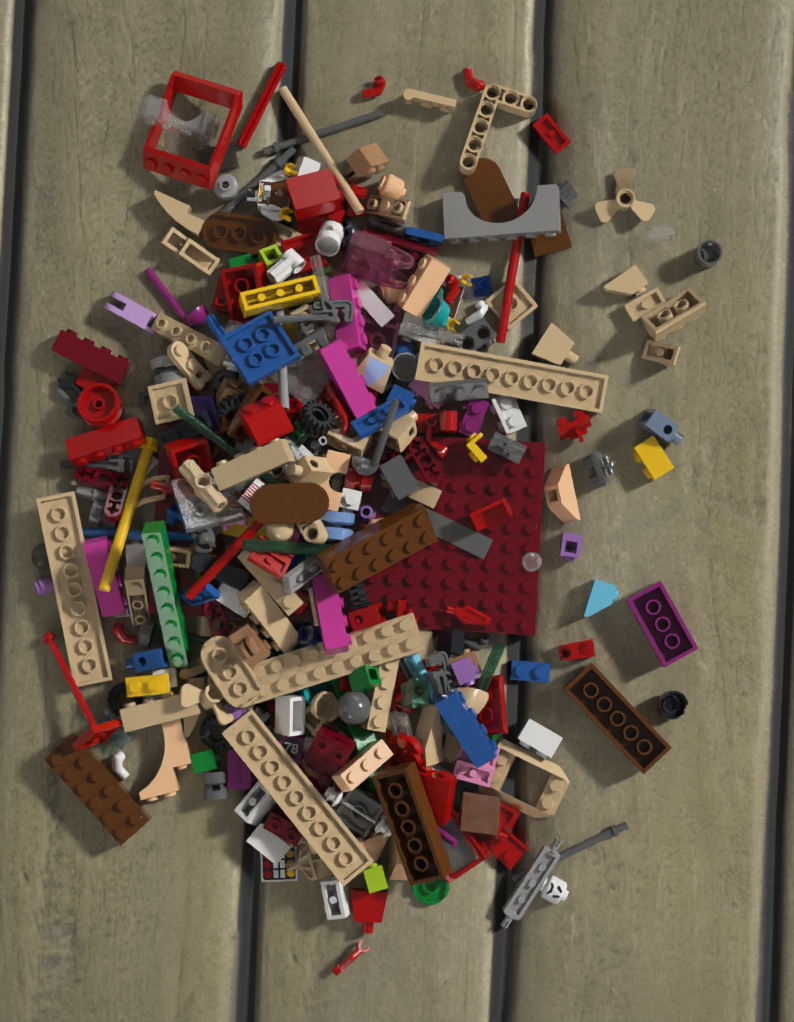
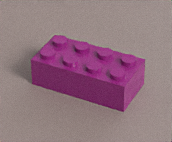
M661 581L625 599L662 667H667L698 649Z

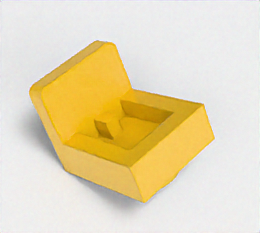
M481 432L478 435L474 433L467 439L468 444L466 447L470 451L468 455L475 463L477 461L482 463L487 459V456L475 444L483 437Z

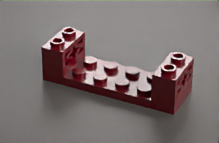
M325 723L322 724L298 766L322 797L327 788L331 787L334 783L332 776L345 765L357 743ZM276 804L263 828L297 847L303 835L281 807Z

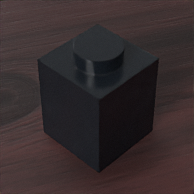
M455 629L437 630L436 651L446 652L448 658H455L456 655L464 654L465 631Z

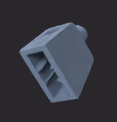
M647 409L637 423L639 427L662 442L671 441L678 445L684 437L677 432L679 426L657 409Z

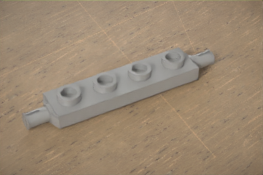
M556 837L550 847L545 845L541 847L502 908L506 914L502 923H500L503 927L508 928L513 919L520 920L561 857L557 852L563 843L561 839Z

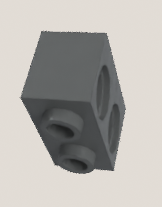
M482 317L452 337L451 341L456 348L464 349L461 343L464 340H469L472 343V347L468 350L477 351L483 346L486 349L494 344L496 335L486 319ZM479 330H486L488 337L480 339L477 332Z

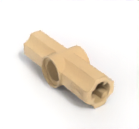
M193 459L183 462L179 467V472L193 487L194 494L198 498L203 499L213 513L223 510L228 501L212 483L211 476L204 473Z

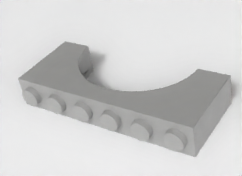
M557 184L537 185L536 197L531 207L520 217L504 223H490L474 216L468 208L465 194L462 192L443 193L444 239L450 242V244H461L463 240H469V243H478L480 239L499 241V238L507 237V240H516L518 236H525L531 239L537 238V235L542 234L545 237H555L556 233H561L559 187Z

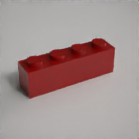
M136 416L66 439L65 442L69 460L76 467H82L95 460L101 461L111 455H120L129 449H138L142 445L147 444L143 422Z

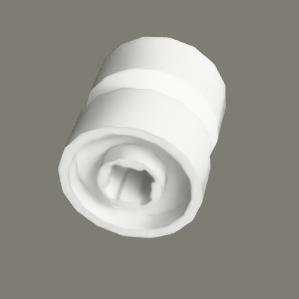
M326 221L321 225L315 241V248L321 255L330 257L338 253L344 237L343 226L336 221Z

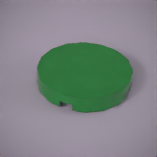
M446 879L411 886L415 898L426 905L440 903L445 899L450 889Z

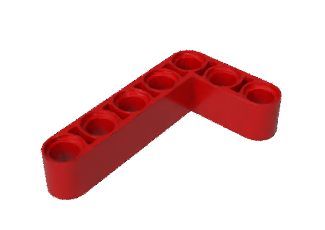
M440 411L439 414H417L418 420L415 421L417 434H426V429L423 426L426 417L429 425H433L435 418L437 420L433 434L450 435L457 432V411Z

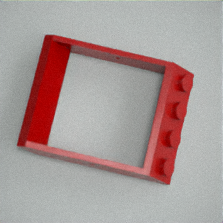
M174 71L171 74L143 148V169L211 190L243 108V91ZM177 92L230 108L209 165L156 149Z

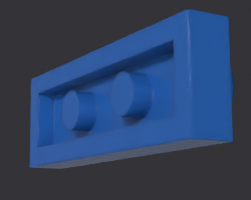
M400 394L392 398L400 401L393 422L411 412L409 405ZM392 399L350 422L351 427L361 440L383 428Z

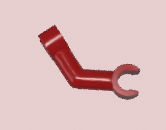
M426 417L423 424L426 429L425 442L435 450L438 457L443 458L447 454L448 448L433 439V431L437 420L435 418L433 425H429Z
M364 940L359 941L355 946L356 949L334 966L335 968L331 971L336 976L361 954L369 951L370 947H367L365 950H362L360 947Z

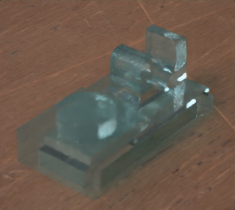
M108 708L103 711L96 722L101 724L118 718ZM122 726L110 738L122 750L135 736L136 732H125L124 726Z

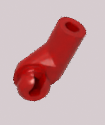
M471 67L463 69L465 85L475 92L483 91L486 87L485 82L473 77Z

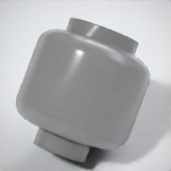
M223 174L216 178L214 190L220 199L229 201L238 195L239 185L234 176Z

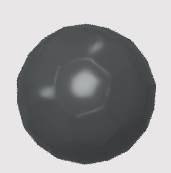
M352 690L345 692L337 702V714L343 722L349 725L362 724L370 715L371 702L362 692H352Z

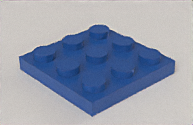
M271 310L220 337V342L249 386L256 384L301 358L281 325L273 324L272 317L274 315Z

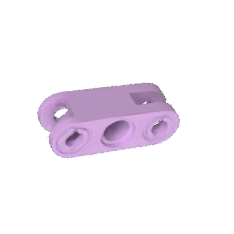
M112 291L110 296L122 304L118 309L106 302L104 308L154 335L155 332L149 326L153 319L156 320L158 315L123 295Z

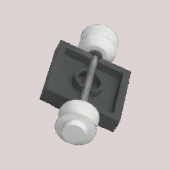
M335 785L332 788H327L323 797L326 798L325 801L330 800L332 802V807L338 803L340 804L335 813L345 826L365 838L373 825L376 826L375 834L381 832L383 833V838L391 836L392 833L388 822H386V817L378 819L383 812L380 800L358 787L348 791L345 798L342 797V790L339 792L335 790Z

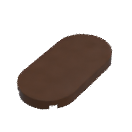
M479 158L474 173L464 175L463 179L481 220L490 223H504L516 219L518 207L499 166L490 159ZM471 162L467 165V168L473 166Z
M215 212L207 217L202 227V236L211 248L221 251L243 254L251 253V255L258 256L259 250L277 244L278 232L275 225L264 217Z
M315 482L266 484L260 486L250 498V511L253 517L260 523L268 525L314 522L321 519L329 508L327 492Z

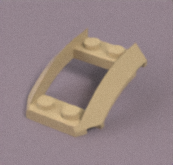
M503 738L497 745L500 747V752L490 788L479 785L478 791L490 796L501 797L500 802L533 818L554 817L570 784V780L563 772L561 766ZM516 756L552 773L536 807L500 791Z

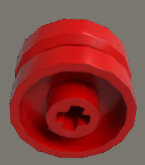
M94 383L87 386L78 397V411L86 424L93 430L120 422L124 417L125 408L123 402L110 385Z

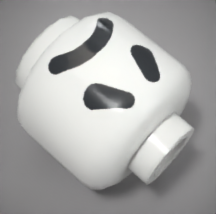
M553 875L549 878L547 877L539 889L541 897L553 904H558L560 901L564 902L569 894V891L566 890L567 883Z

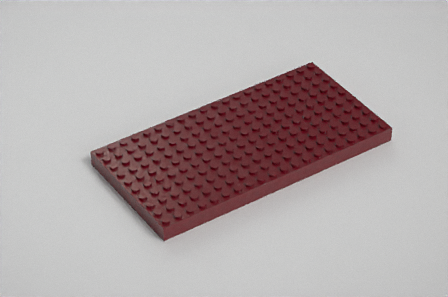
M171 421L162 423L160 425V433L181 422ZM299 430L292 434L313 454L314 450L310 445L314 439L313 437ZM285 434L279 438L284 439L288 434ZM416 435V436H415V437H420V438H422L423 441L425 442V436H420V435ZM433 436L436 442L448 448L447 454L440 458L436 455L435 450L425 442L442 471L444 481L440 486L434 487L442 491L434 509L423 506L475 532L476 529L469 514L500 499H506L513 516L477 532L493 540L484 559L437 537L438 541L363 580L370 606L382 602L387 618L391 620L397 618V613L387 612L388 602L407 600L405 615H407V608L413 609L414 616L418 617V621H416L418 629H455L469 632L535 635L545 443L517 441L527 446L519 464H516L488 450L487 448L491 442L490 439H479L475 444L487 456V459L482 463L479 461L475 463L468 455L470 453L466 447L468 438ZM373 439V444L365 454V458L372 460L378 441ZM159 443L157 476L170 475L169 484L178 485L173 479L167 453H164ZM328 444L324 445L325 451L323 453L327 454V450L344 453ZM414 444L413 446L418 451V454L422 453L420 447ZM385 445L383 453L391 450L392 448ZM403 452L395 454V457L401 455L404 458L405 456ZM352 456L350 457L349 464H352ZM423 458L420 464L423 466H427L430 464L431 460L429 458ZM415 461L408 462L407 466L414 478L428 484ZM430 470L429 472L434 480H437L438 478L434 474L433 470ZM375 472L371 493L362 492L359 505L361 506L365 503L373 505L376 509L375 519L391 515L381 510L390 491L388 488L381 486L383 479L377 472ZM186 484V485H183V486H182V487H186V488L193 489V487H192L190 484ZM234 488L220 491L224 497L239 500L238 492ZM156 491V496L163 494L161 491ZM166 493L165 500L156 501L155 521H165L166 531L183 532L184 522L179 520L176 526L166 523L168 507L172 503L179 505L182 501L188 504L192 500L194 501L192 507L199 510L204 502ZM369 509L363 510V515L368 516L370 514ZM237 510V513L243 514V511ZM357 511L353 512L355 514V523L352 526L344 525L342 527L354 531V534L368 525V523L359 520ZM219 533L215 540L223 539V544L227 542H235L237 537ZM302 540V544H301L300 550H305L304 541H303V540ZM169 541V545L190 548V546L194 545V542ZM326 541L321 545L312 543L309 552L306 553L310 557L318 550L323 551L337 542ZM241 552L237 553L228 564L233 566L243 564L237 558ZM174 566L180 594L181 590L192 587L197 578L195 570ZM251 574L252 581L255 580L256 582H258L257 579ZM217 580L209 582L217 590L222 584ZM311 580L300 587L302 591L306 590L308 595V588L312 587ZM151 583L149 613L158 614ZM347 589L339 593V597H343L344 608H341L342 614L349 617L348 613L355 611ZM181 599L184 615L204 616L202 604L191 606ZM273 599L289 621L314 623L310 601H308L309 606L305 607L307 611L297 616L295 612L287 616L285 611ZM209 602V606L206 607L207 610H211L213 616L209 617L219 616V613H214L213 608L216 605L212 604L211 602ZM220 603L225 618L245 619ZM447 606H458L461 608L470 606L490 617L489 626L462 624L458 618L446 613ZM359 616V621L362 623L363 618Z

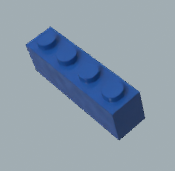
M455 687L438 697L435 701V706L477 769L497 757L498 747L493 739L490 740L486 735L488 733L486 727L477 721L475 710L472 707L469 708L466 704L467 699L463 692H459Z

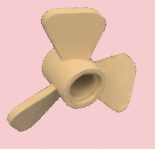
M634 168L617 169L614 173V178L619 192L615 199L596 203L595 212L602 223H607L618 209L626 211L631 208L643 222H648L655 211L654 205L636 201L634 192L630 190L636 176ZM625 195L629 197L630 202L623 204L620 201V197Z
M209 674L208 686L204 690L190 684L182 686L180 690V706L186 709L200 704L205 709L213 708L216 718L221 725L225 726L233 721L234 717L231 712L220 703L223 696Z

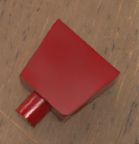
M381 602L348 613V626L345 629L352 628L355 632L388 620L383 603ZM359 616L363 618L362 623L359 621Z
M351 888L354 922H362V933L372 934L374 923H382L388 890L383 889L369 894L368 889Z

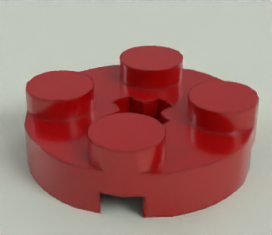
M405 732L398 733L391 739L390 745H388L394 759L398 764L415 761L418 768L424 762V758L422 759L421 756L424 753L422 746L414 736L404 735Z

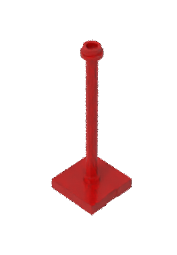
M52 632L44 634L42 642L43 644H48L90 727L72 743L74 750L77 751L104 743L123 726L121 718L97 725L54 641L56 635Z

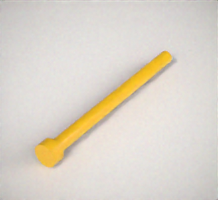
M146 436L147 444L140 447L142 451L98 587L103 592H110L152 455L159 448V441L152 437Z

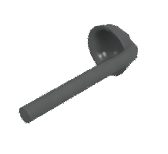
M392 399L372 460L361 456H352V466L358 474L368 476L378 470L379 462L400 403L399 400Z
M147 623L140 628L138 642L146 650L150 648L154 632L162 633L160 624ZM188 632L189 641L204 645L210 639Z

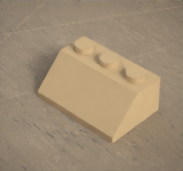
M689 287L640 317L648 334L655 341L665 338L669 333L682 328L686 323L699 318L700 315L705 313L706 303Z

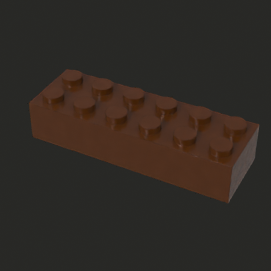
M415 501L315 554L328 588L339 594L433 544L438 539L426 507Z
M591 662L562 688L642 774H645L672 748Z
M74 732L47 755L44 760L120 845H123L152 817L90 747L77 751L74 750L72 743L80 737L77 732Z
M415 761L380 769L372 776L409 885L413 886L445 879L453 869Z

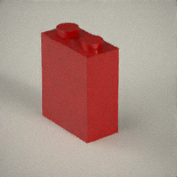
M330 168L285 179L286 192L296 221L341 210L343 195L341 190H337L336 175H332Z
M420 766L418 772L436 824L445 825L451 817L457 776L451 775L448 771L433 770L430 766Z

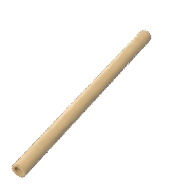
M287 86L281 87L278 90L326 168H330L332 175H336L338 187L356 215L361 214L364 208Z

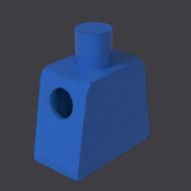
M166 648L134 653L133 658L125 660L127 670L135 669L138 673L168 667Z

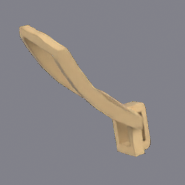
M170 475L154 476L144 480L136 508L145 503L165 500V492L162 495L141 499L143 487L150 484L152 480H166L165 483H169Z

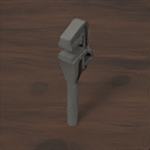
M320 298L319 302H314L312 305L314 312L310 314L272 317L273 324L313 321L338 325L340 323V319L337 316L338 309H342L340 314L342 315L343 324H350L353 321L354 305L347 299L330 301L327 298Z
M126 450L120 455H111L101 461L89 462L85 467L126 473V459L123 457H132V459H129L131 464L130 472L135 473L141 452L138 450ZM60 461V468L79 467H76L71 461Z
M436 651L425 658V666H440V668H436L434 671L427 672V677L438 697L445 694L446 690H452L454 688L453 682L456 681V677L450 669L448 655L444 651ZM442 716L445 735L452 734V730Z

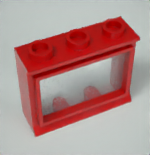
M457 807L452 809L450 820L445 825L437 824V826L458 840V844L453 847L442 839L453 869L445 878L449 884L486 860L489 856V849L484 842H480L477 838L478 834L458 831L460 810Z

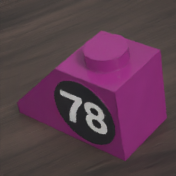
M302 735L283 736L277 740L294 761L301 762L305 738L301 737Z

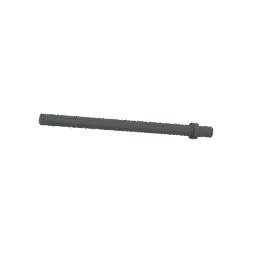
M382 109L316 130L315 132L320 138L384 117ZM304 134L280 143L274 142L273 145L262 149L264 155L274 152L277 154L280 153V150L308 142L309 139Z
M623 822L617 826L612 825L611 829L560 852L561 857L557 862L614 835L615 837L619 836L620 832L629 829L627 823ZM528 868L512 875L513 882L521 880Z

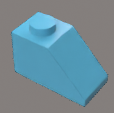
M594 579L582 616L589 617L612 605L613 601L616 602L619 591L616 590L617 586Z

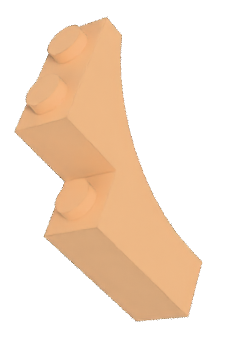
M182 718L161 723L165 738L163 761L153 781L139 792L141 800L146 799V802L158 799V795L162 794L165 797L173 796L180 789L175 767L181 770L188 768L189 763H192L191 751L187 737L184 734Z

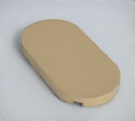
M215 636L207 640L201 650V662L225 701L236 708H245L254 704L260 695V682L252 668L248 666L238 653L230 638Z

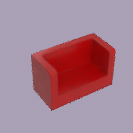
M503 498L470 513L469 516L476 532L513 516L506 499Z

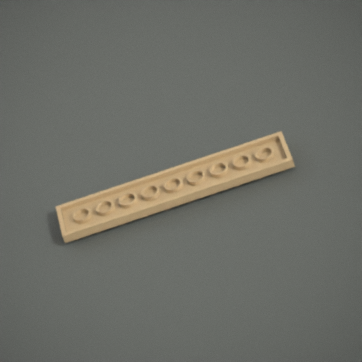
M421 341L414 380L436 383L487 378L488 393L602 413L609 375Z
M75 491L36 498L72 676L78 687L113 680L95 589L83 548L85 540Z
M414 613L351 632L352 645H349L348 652L325 656L323 642H319L259 662L252 667L261 686L260 695L254 704L351 674L353 670L364 664L373 667L424 651L425 648Z
M252 709L222 733L343 886L374 862Z

